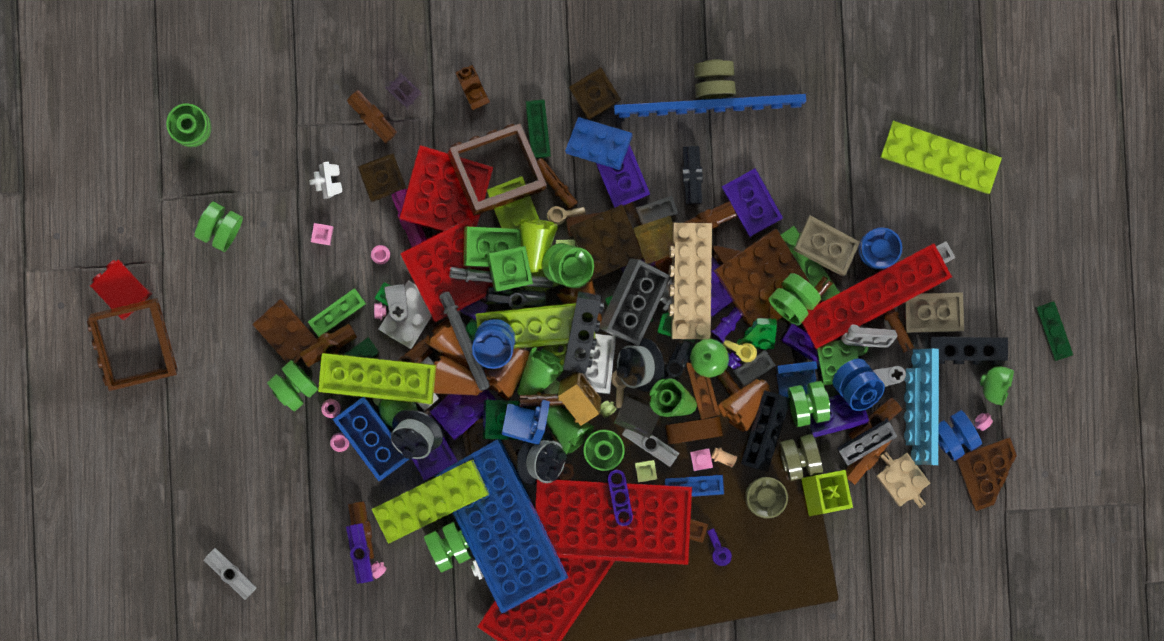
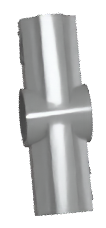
M632 421L622 434L669 467H671L679 455V452ZM652 438L656 441L654 449L646 448L645 442L647 439Z
M216 548L204 559L221 579L228 583L244 600L257 589L240 572L238 567L233 565ZM227 569H232L235 572L233 579L226 577Z

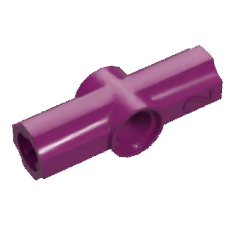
M407 189L392 194L393 202L399 213L397 214L398 218ZM400 220L412 247L427 240L422 226Z

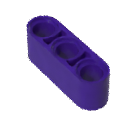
M613 470L608 475V483L614 515L619 525L627 526L632 522L633 515L626 478L622 471ZM614 473L621 474V483L614 484L611 481V476ZM618 492H622L626 496L623 503L615 501V495ZM625 511L629 514L627 522L619 521L618 515L620 512Z

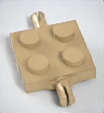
M887 451L880 455L887 465L876 477L897 505L900 507L913 499L919 508L923 507L926 503L919 494L930 482L919 467L915 465L910 455L905 453L895 460L890 457Z

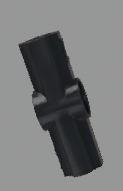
M699 146L683 147L684 167L682 168L686 205L702 204L701 183H703L702 166H700Z
M488 286L486 290V304L510 306L513 309L544 307L546 294L545 292L521 290L518 287L494 292V287ZM515 295L520 296V298L516 301L511 300V298Z
M681 339L678 340L666 365L663 379L671 378L679 381L694 345ZM672 363L679 364V373L672 374L669 367Z

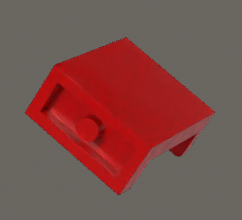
M121 260L111 261L106 266L107 270L103 274H97L92 279L93 283L90 285L111 309L146 301L152 295L148 288L142 285ZM133 312L121 314L118 316L120 317V319L125 320Z

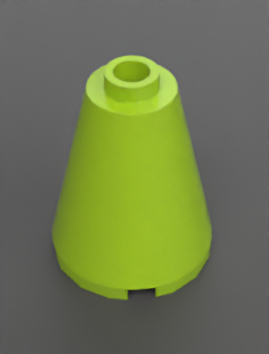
M520 219L521 246H526L530 271L538 272L539 269H543V258L552 245L558 224L534 219L531 222H528V219Z

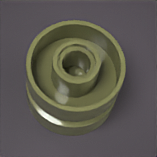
M714 59L694 64V78L705 80V82L695 84L696 98L717 99L735 96V82L724 80V78L735 75L734 62Z
M813 434L800 437V448H797L793 439L780 442L781 461L790 481L803 478V467H806L810 476L823 473L818 447Z
M760 477L748 485L745 492V502L753 514L762 518H774L780 515L786 508L788 494L780 481L770 477Z

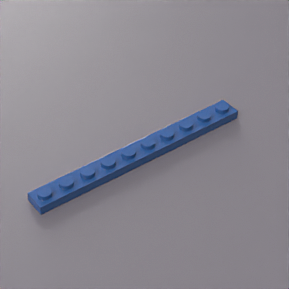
M806 94L614 105V115H619V118H628L630 114L646 117L649 116V113H657V116L668 115V112L675 111L677 115L687 114V111L695 110V113H706V110L714 109V112H725L726 108H733V111H744V107H752V110H762L764 106H771V109L783 108V105H790V108L802 107V104L806 103Z

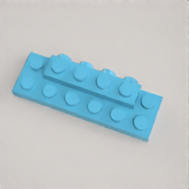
M913 349L911 357L913 368H906V377L904 379L906 382V393L904 395L906 402V412L904 414L906 431L904 439L906 445H912L911 459L915 462V465H938L939 349Z

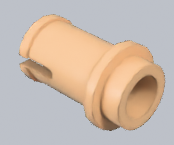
M720 447L719 449H714L711 458L714 459V462L719 461L732 468L737 456L723 451Z

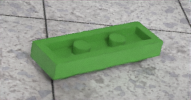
M354 288L309 320L308 323L319 337L362 308L366 303Z

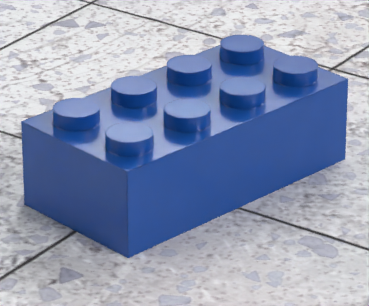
M362 397L333 419L378 481L383 480L410 460L405 458L394 447L391 441L392 431L383 422L366 397Z

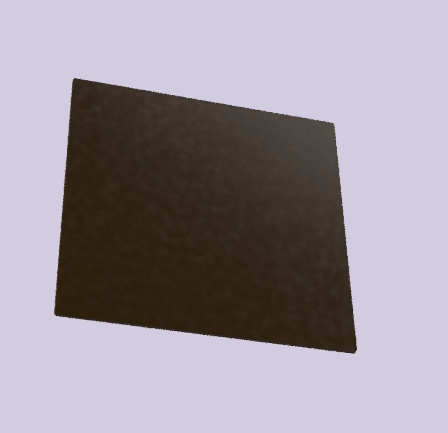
M735 307L723 309L713 318L711 317V330H715L721 323L720 320L727 317ZM743 317L735 324V330L726 336V340L737 344V340L745 336V331L749 326ZM784 317L777 320L774 349H756L757 355L766 350L776 366L794 364L792 348L781 341L788 328ZM660 321L649 323L643 338L652 340L659 347L664 362L668 364L679 339H671V336L658 333ZM604 331V332L595 333V334L613 336V335H611V334H609V333H607V332H605V331ZM617 337L615 340L612 374L617 370V359L620 351L624 347L631 345ZM695 339V342H694V343H691V342H688V343H690V344H692V345L695 346V345H696L697 343H699L700 341L706 340V339ZM537 346L536 350L541 351L542 348L547 346ZM563 346L558 347V352L561 353L564 350ZM527 347L525 349L530 353L534 347ZM726 348V350L728 351V353H730V354H731L732 352L736 353L735 351ZM672 363L669 370L672 374H677L680 371V366L677 363ZM685 365L678 382L695 398L687 365ZM728 365L726 370L738 387L742 389V384L733 372L735 369ZM773 367L757 379L766 381L770 392L779 394L776 367ZM564 370L556 380L560 382L571 375L573 371ZM716 376L710 379L718 406L730 395ZM611 380L610 394L598 393V395L601 397V404L609 401V403L614 402L615 406L616 387ZM520 381L512 397L508 401H519V394L517 390ZM628 386L624 388L623 408H616V411L606 418L599 414L588 421L594 427L592 433L598 430H609L621 438L625 451L620 464L607 471L593 468L584 456L585 442L572 453L568 452L566 454L565 464H571L575 473L574 477L569 479L570 481L608 482V475L613 470L622 471L627 484L665 485V479L723 475L724 494L692 496L690 519L706 523L708 527L703 543L689 539L688 565L615 561L561 641H627L830 603L839 599L823 514L809 516L802 479L790 481L781 461L780 442L793 439L797 448H800V437L808 435L806 426L796 427L790 405L768 472L741 464L754 421L747 431L742 432L729 423L730 419L727 415L723 417L720 413V415L709 418L720 417L723 436L668 445L665 425L701 420L698 407L690 415L663 417L652 410L650 406V392H643ZM487 388L496 400L507 401L497 396L498 392L495 390L491 391ZM631 421L679 452L671 467L622 435ZM546 424L545 432L550 434L555 440V442H557L554 435L552 434V432ZM586 434V436H585V438H584L585 441H586L587 438L589 437L587 434ZM652 438L647 439L645 442L646 448L654 449L656 441ZM503 440L506 452L518 474L516 450L520 449L524 441ZM721 447L723 451L737 456L732 468L719 461L714 462V459L711 458L713 468L694 471L690 452L709 449L712 456L714 449ZM654 460L657 479L638 482L635 463ZM803 467V478L811 477L806 467ZM614 473L611 476V481L613 483H621L622 475ZM520 478L522 484H526V492L536 510L537 485L527 484ZM757 478H774L780 481L786 488L788 502L780 515L774 518H762L753 514L747 507L745 502L746 489ZM713 528L721 546L729 549L732 555L730 563L725 566H719L713 561L712 555L715 549L707 533L708 530Z

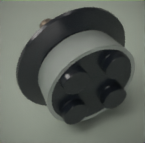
M642 338L639 346L631 344L620 351L617 359L616 373L626 386L637 388L643 392H650L654 384L663 379L664 366L667 363L664 362L659 347L652 340Z
M402 410L393 418L392 444L407 459L425 458L429 455L430 451L437 449L443 441L442 429L430 417L431 412L429 410H425L424 413L417 410Z
M544 432L539 445L524 441L520 449L516 450L518 474L525 483L530 485H537V480L543 483L555 481L561 474L567 459L561 444L555 442L553 437Z

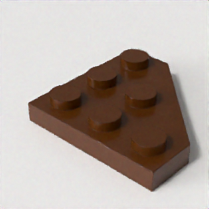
M1010 437L967 452L956 460L975 511L992 506L996 502L1000 489L1003 487L1012 463H1014L1017 456Z

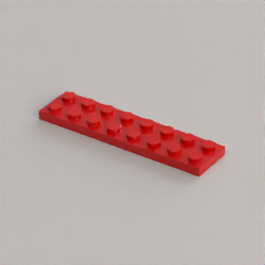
M932 244L816 305L813 310H807L808 316L804 319L802 325L815 349L847 333L851 325L854 324L859 327L952 278L935 244Z

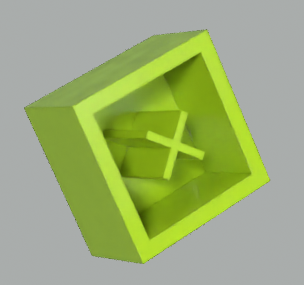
M846 470L802 478L809 516L853 508Z

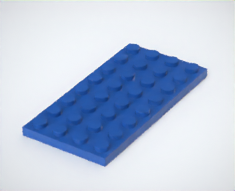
M497 439L434 476L436 478L473 459L489 491V495L452 513L501 613H505L569 577L502 441Z

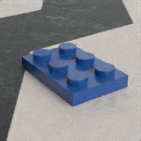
M578 117L565 152L575 157L620 170L633 135L624 130Z

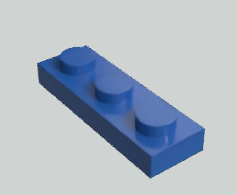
M723 475L665 479V486L692 487V496L724 494Z

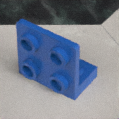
M816 361L775 366L780 395L788 397V388L802 385L807 395L808 383L816 382Z
M542 400L540 407L536 406L535 411L508 404L502 435L539 445L545 432L550 402Z

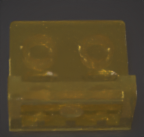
M670 216L633 228L646 264L669 257V247L672 246L673 227Z

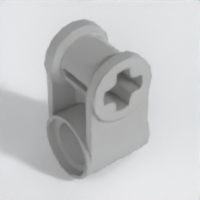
M404 284L385 287L390 316L394 321H405L408 317ZM397 308H400L401 311H404V313H401V317H398L396 314H394L395 312H397Z
M900 366L873 370L883 381L885 387L900 383L906 377L905 370ZM895 369H897V372H901L899 380H896L895 377L892 378Z

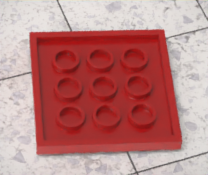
M420 145L399 219L441 232L468 218L472 226L477 227L480 214L473 216L448 153ZM460 157L478 202L484 200L493 167Z
M469 218L400 253L435 322L447 317V314L443 312L445 309L440 300L442 293L450 292L455 305L459 307L457 310H460L486 297L488 286L493 287V282L471 280L465 282V279L449 277V271L452 267L463 269L470 267V269L490 271V267L464 266V227H473Z

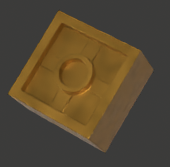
M574 372L560 381L557 400L563 402L573 415L575 423L578 422L581 426L600 414L601 397L582 373Z

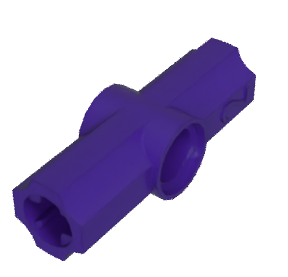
M363 523L346 526L351 550L350 557L353 560L357 584L374 581L369 557L370 550L367 546ZM360 548L364 551V558L356 556V549Z

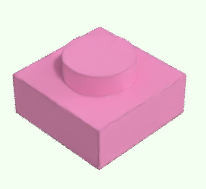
M314 223L311 242L330 246L334 227Z
M709 449L690 452L694 471L713 468Z

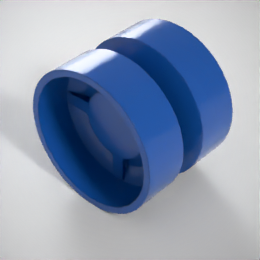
M888 228L871 230L862 237L858 246L860 260L865 266L874 270H883L894 265L902 253V242L899 236Z
M490 319L483 322L477 328L472 345V353L480 365L495 369L506 365L510 361L515 345V333L512 327L502 320Z
M853 359L845 363L838 369L833 378V386L855 411L866 410L873 406L882 397L885 390L883 381L863 359Z
M962 410L950 416L952 428L944 420L938 423V444L952 461H956L965 455L961 444H964L970 451L982 445L979 434Z

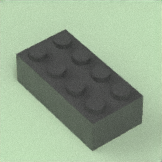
M630 258L603 316L599 329L629 344L639 346L668 284L669 275L641 260Z

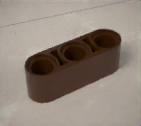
M720 417L665 425L668 445L723 436Z

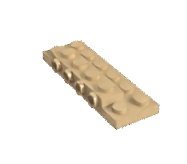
M673 223L672 246L669 247V257L672 258V265L669 266V277H672V285H669V296H672V304H669L668 313L671 316V339H710L712 223Z

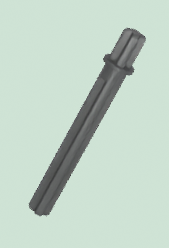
M452 267L449 271L450 278L465 279V282L469 280L492 282L490 271L470 269V267L466 269ZM532 276L533 284L526 286L552 288L554 282L550 281L547 277Z
M450 292L442 293L440 300L445 309L443 312L449 318L479 390H485L490 387V384L482 366L473 356L471 340L457 310L459 307L455 305Z

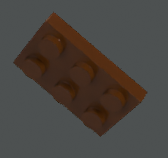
M282 299L252 324L286 363L292 360L296 364L302 358L299 353L317 343V338Z

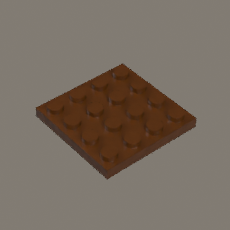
M777 229L772 230L713 270L749 327L753 325L757 318L777 320L782 318L770 304L769 297L777 288L783 289L782 282L790 273L799 275L810 283Z

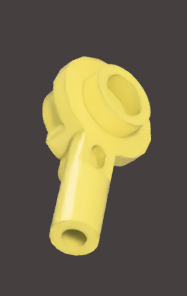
M726 339L724 343H721L726 348L735 351L744 362H751L757 356V350L751 343L738 345Z

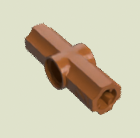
M891 441L850 464L845 469L847 480L855 485L865 472L875 465L880 458L879 455L887 448Z

